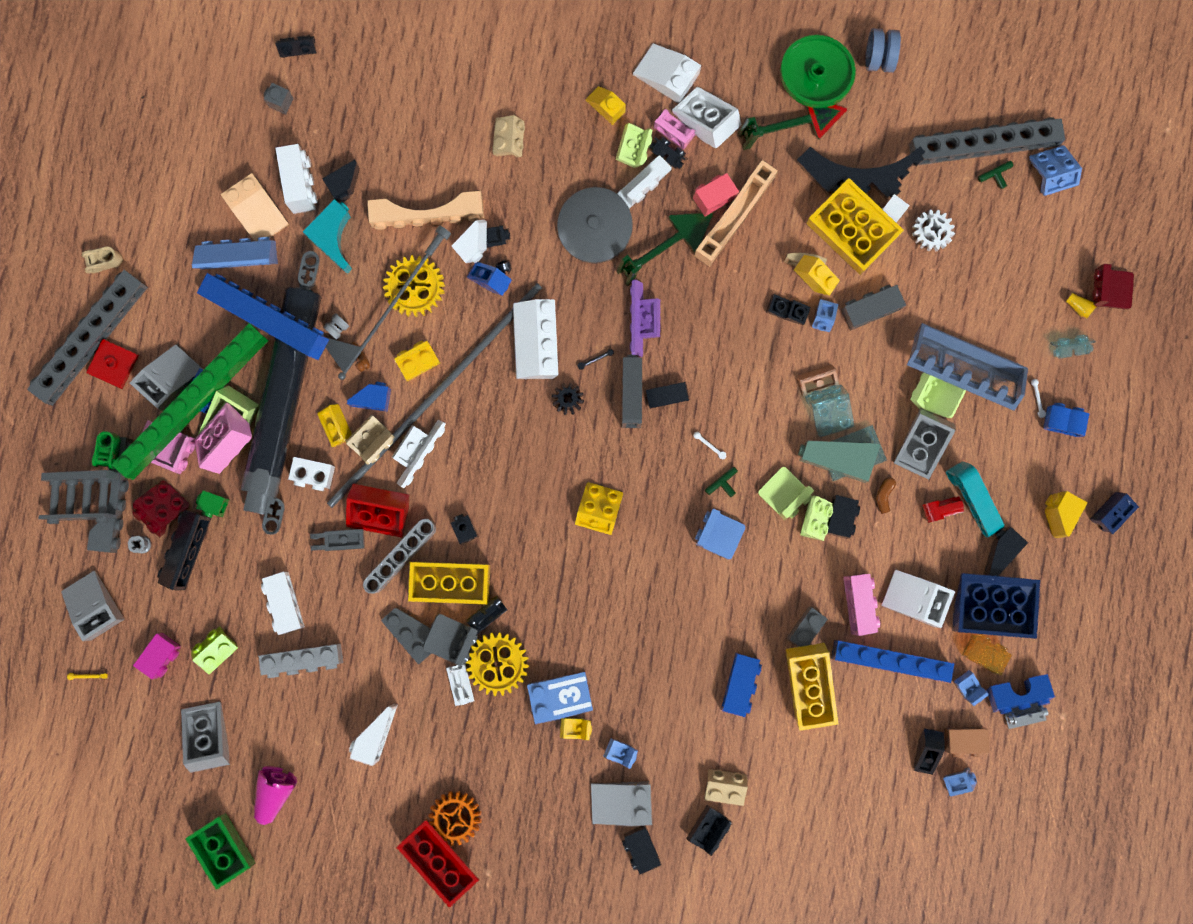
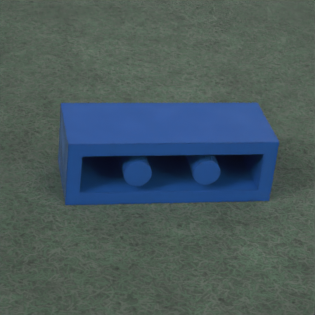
M735 653L721 706L722 711L746 717V713H750L752 702L749 701L751 694L754 695L757 688V683H754L756 675H760L762 669L759 659Z

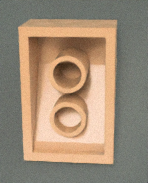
M252 173L221 194L254 241H258L260 237H272L289 225Z

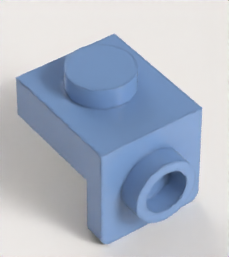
M970 670L954 681L963 698L973 706L989 695L981 687L974 673Z
M611 738L603 757L631 769L636 761L638 750Z

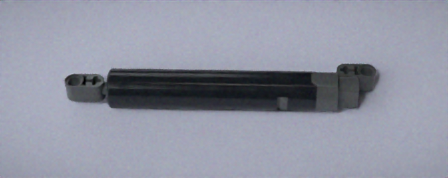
M308 251L303 254L298 273L299 287H288L285 289L280 313L284 314L286 311L294 315L295 321L298 322L300 319L310 324L308 328L312 330L316 326L322 297L319 293L311 290L316 284L320 266L319 256L313 251ZM308 258H314L316 263L311 266L307 265L305 261ZM307 271H309V277L311 281H308V283L306 284L304 283L303 279L306 278ZM274 338L252 435L254 438L249 448L240 490L247 492L243 510L263 514L262 528L269 535L277 534L282 525L285 505L282 500L277 498L287 455V444L290 442L309 357L277 338ZM275 502H278V505L281 506V510L276 511V516H280L279 520L273 517L268 518V514L273 515V509L270 507ZM269 521L277 523V529L273 532L268 531L266 528V524Z

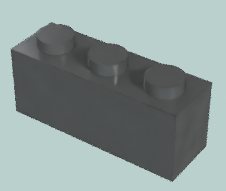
M889 284L880 288V292L876 294L869 292L863 295V299L859 301L853 299L846 302V306L841 311L851 331L902 310L906 303L898 285L891 287Z

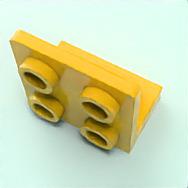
M587 482L575 525L612 535L623 492Z

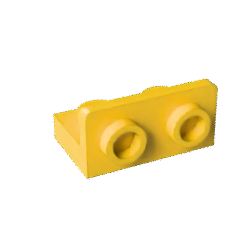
M428 341L416 343L413 349L401 351L394 359L407 382L440 364Z

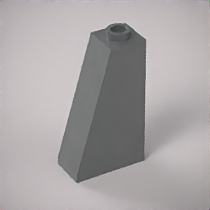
M629 354L627 357H623L622 428H641L642 358H638V355Z

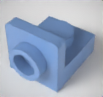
M820 299L812 328L830 332L835 322L838 304Z
M969 767L965 768L962 772L943 777L950 797L972 792L976 786L975 784H977L974 772L971 773Z

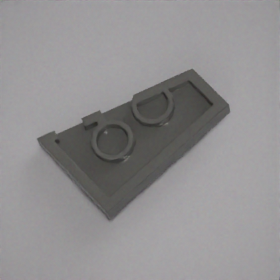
M394 608L381 620L418 665L432 654L422 648L430 630L429 626L424 625L398 608Z

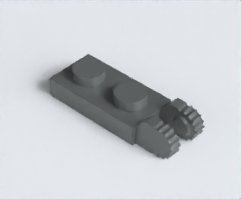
M364 529L326 531L324 533L310 534V539L324 538L325 545L310 546L311 551L365 549Z

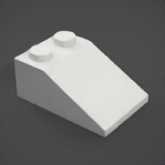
M652 44L633 75L679 104L699 76L701 65L683 54Z
M699 87L694 89L672 109L673 113L690 130L694 129L695 134L703 142L715 149L741 126L739 110Z
M394 703L388 706L355 741H352L349 749L351 753L350 759L371 766L380 760L398 704Z

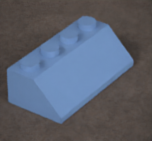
M260 237L258 241L251 242L250 238L239 239V243H232V240H220V244H213V241L201 242V245L195 246L192 268L214 269L278 264L276 241L270 240V237Z

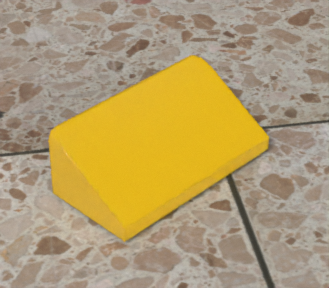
M339 404L329 405L317 413L332 447L346 442L352 435Z

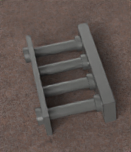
M109 470L42 473L41 481L49 482L51 486L49 515H39L38 519L47 520V524H59V521L95 520L98 523H108V519H116L117 515L107 514L106 511L108 484H110V481L119 480V473ZM94 481H98L100 484L98 513H90L91 490ZM78 482L84 484L82 514H74L75 487L78 485ZM62 483H65L67 485L65 514L58 515L59 487L62 486Z

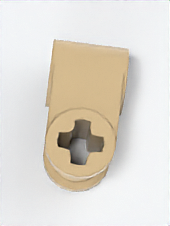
M111 247L82 252V257L85 258L86 273H98L102 270L116 268L122 263V255ZM113 254L112 259L108 261V257Z

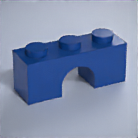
M1048 674L1031 677L1024 681L1026 687V694L1024 696L1014 693L1010 682L990 686L986 691L989 694L988 697L993 713L1000 712V714L1012 712L1011 709L1019 707V710L1031 708V704L1038 703V706L1050 704V700L1055 698Z

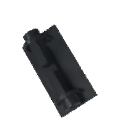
M310 34L308 36H300L298 40H295L294 37L280 38L275 43L280 58L317 53L315 37Z
M663 136L661 138L655 137L654 139L657 140V143L653 142L651 144V152L662 158L668 154L666 162L675 169L678 168L680 170L684 165L682 160L689 159L685 156L686 152L679 147L675 149L670 146L671 142Z
M496 596L488 604L468 617L467 623L470 627L478 630L477 634H479L508 609L499 597Z

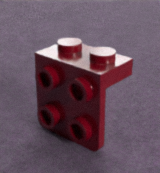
M1103 264L1096 268L1094 272V290L1092 293L1093 305L1125 310L1130 309L1133 299L1134 274L1127 271L1111 270L1112 264Z
M162 480L134 501L132 513L138 521H142L152 534H156L160 538L165 534L167 524L178 517L184 509L187 510L189 503L166 481Z

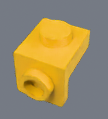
M561 718L560 738L590 739L592 733L590 720L583 718Z

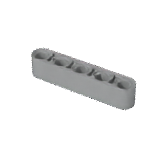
M429 519L420 520L364 580V590L371 594L382 591L435 534V523ZM425 523H430L431 530L428 533L422 531V526ZM412 537H416L418 544L412 548L409 545V540ZM399 551H402L405 555L401 562H398L395 557ZM386 565L391 568V573L388 576H385L382 572L383 567ZM373 579L378 583V587L375 590H371L369 587V583Z

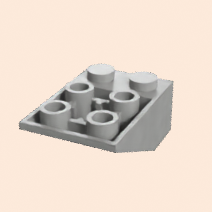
M174 345L143 368L130 384L157 409L164 411L193 381L198 369L203 368L180 347Z
M96 571L89 573L61 591L72 625L82 641H91L125 620Z

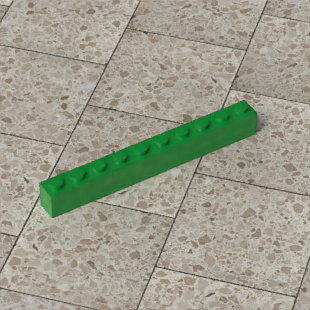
M249 323L112 463V466L125 478L134 480L214 398L216 391L222 389L269 340Z

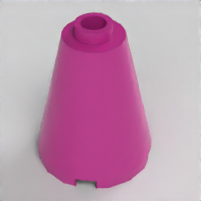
M265 766L262 768V771L259 770L254 818L259 824L267 825L273 822L297 784L298 780L293 773L288 772L287 775L282 773V768Z

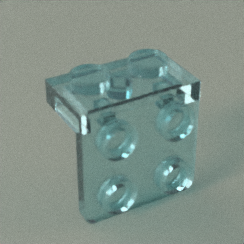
M833 385L829 389L813 391L805 396L807 404L813 411L816 431L819 437L854 426L849 393L842 385Z

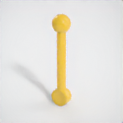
M68 673V674H67V679H68V680H73L74 678H101V679H107V678H108V674H74V673Z

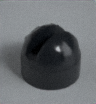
M508 259L500 261L495 265L505 275V271L508 274L511 272V263Z

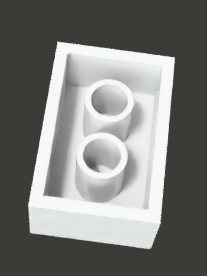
M299 144L277 147L276 154L285 204L293 214L316 210L315 203H317L316 193L312 191L314 179L313 175L309 173V167H311L309 156L306 155L305 150H302Z

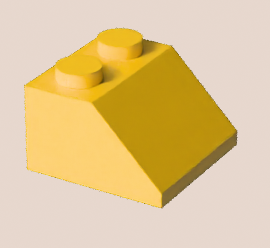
M1068 491L1050 495L1045 503L1047 507L1044 511L1052 536L1054 538L1070 537L1088 502Z

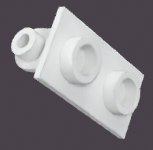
M463 663L462 667L456 665L446 668L455 706L475 701L468 672L466 671V664Z

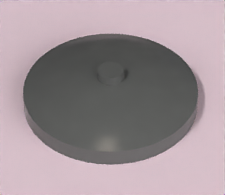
M591 187L576 192L564 203L558 216L557 228L563 246L573 257L586 263L597 264L610 261L623 252L632 236L633 220L627 204L618 194L609 189Z

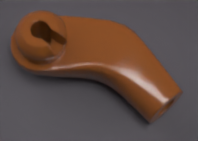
M354 341L350 343L351 345L358 346ZM362 351L357 357V363L355 364L360 372L370 368L369 360Z
M892 477L884 479L876 494V501L881 514L890 512L888 498L896 486V481Z

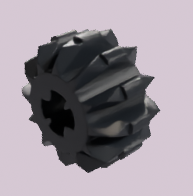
M563 383L561 384L562 391L559 388H555L559 395H552V398L556 399L552 404L553 406H558L557 412L564 409L563 413L567 415L568 410H570L571 414L574 415L573 408L580 411L581 407L578 404H584V400L579 399L584 394L583 392L577 393L579 391L578 386L572 389V383H569L568 388H566ZM567 395L568 397L569 395H571L572 402L569 403L568 401L567 403H565L564 396Z

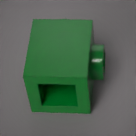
M203 490L202 494L200 493L196 499V509L201 510L202 515L210 518L213 515L223 517L230 499Z

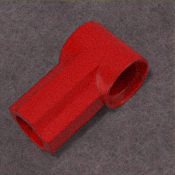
M960 496L922 505L927 523L964 512V504Z

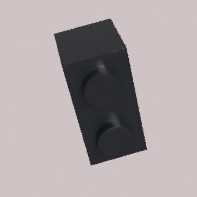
M835 495L832 498L833 514L829 519L827 534L849 539L851 535L854 536L856 524H854V520L860 513L859 500Z
M646 825L624 834L625 840L622 843L625 851H630L632 855L630 863L634 871L638 870L641 875L661 866V861Z

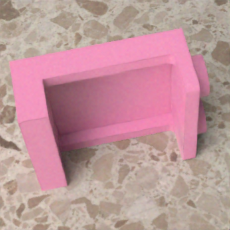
M147 420L143 432L152 423V421ZM179 433L151 463L181 474L188 465L187 459L189 454L195 449V439Z

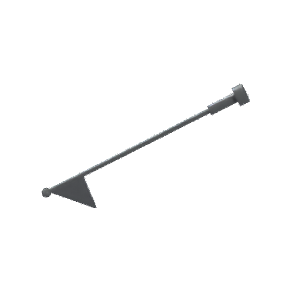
M441 225L435 230L437 235L425 251V256L360 347L327 338L329 341L326 349L343 371L338 374L340 380L346 378V373L427 258L432 256L443 239L448 240L451 236L447 229Z

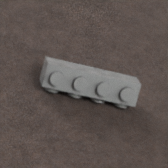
M341 644L259 656L261 675H267V678L279 677L281 672H287V675L299 674L298 670L306 669V673L318 671V667L325 666L326 670L335 669L337 664L343 663Z

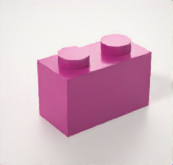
M156 633L133 666L150 679L161 678L167 672V665L170 661L173 662L178 657V650L181 646L164 633Z

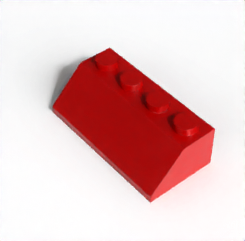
M427 819L396 847L449 908L480 880Z

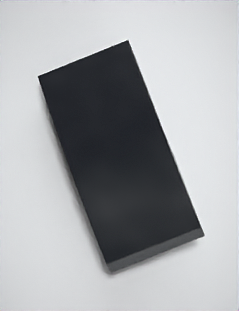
M773 294L766 313L790 322L805 325L811 307Z
M686 382L646 390L650 409L690 400Z

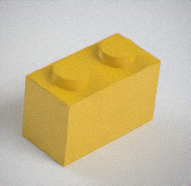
M803 255L794 268V271L814 292L830 296L840 281L818 257Z

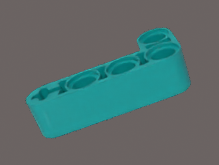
M962 461L946 470L948 479L953 485L959 487L979 529L985 537L988 538L1005 527L979 472L972 464Z

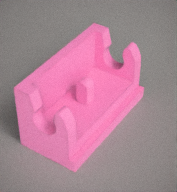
M667 109L662 112L654 124V129L683 150L696 135L694 129L690 130L686 125L669 114Z

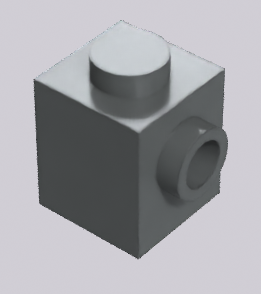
M271 83L270 87L265 90L264 101L269 108L285 115L287 114L294 99L289 90Z

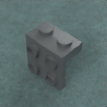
M437 614L422 648L462 667L463 663H466L469 658L471 645H474L477 640L478 630L442 614Z

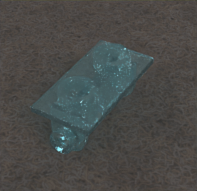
M1078 335L1076 339L1059 338L1057 342H1051V345L1056 347V350H1053V355L1059 359L1072 357L1073 349L1075 356L1090 354V352H1093V345L1090 343H1096V341L1089 338L1088 335Z

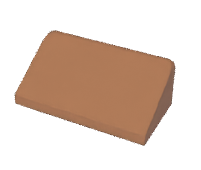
M833 365L796 376L803 397L840 386L837 371Z

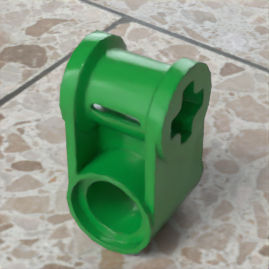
M107 431L98 434L92 457L93 467L104 466L109 467L110 470H115L112 463L118 458L121 443L118 434ZM108 436L111 437V443L109 445L106 444V439Z

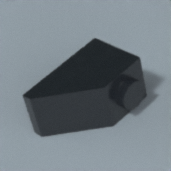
M355 160L322 178L337 202L348 200L350 195L354 193L360 171Z
M924 728L918 740L914 771L934 774L945 752L944 732Z

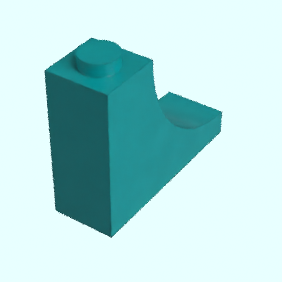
M334 199L303 233L348 274L352 268L343 256L341 236L346 223L351 218L348 213L350 209L343 202L338 203Z

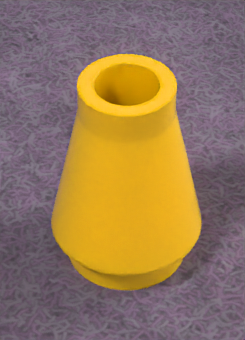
M1074 293L1066 301L1081 318L1087 319L1096 308L1093 305L1094 302Z

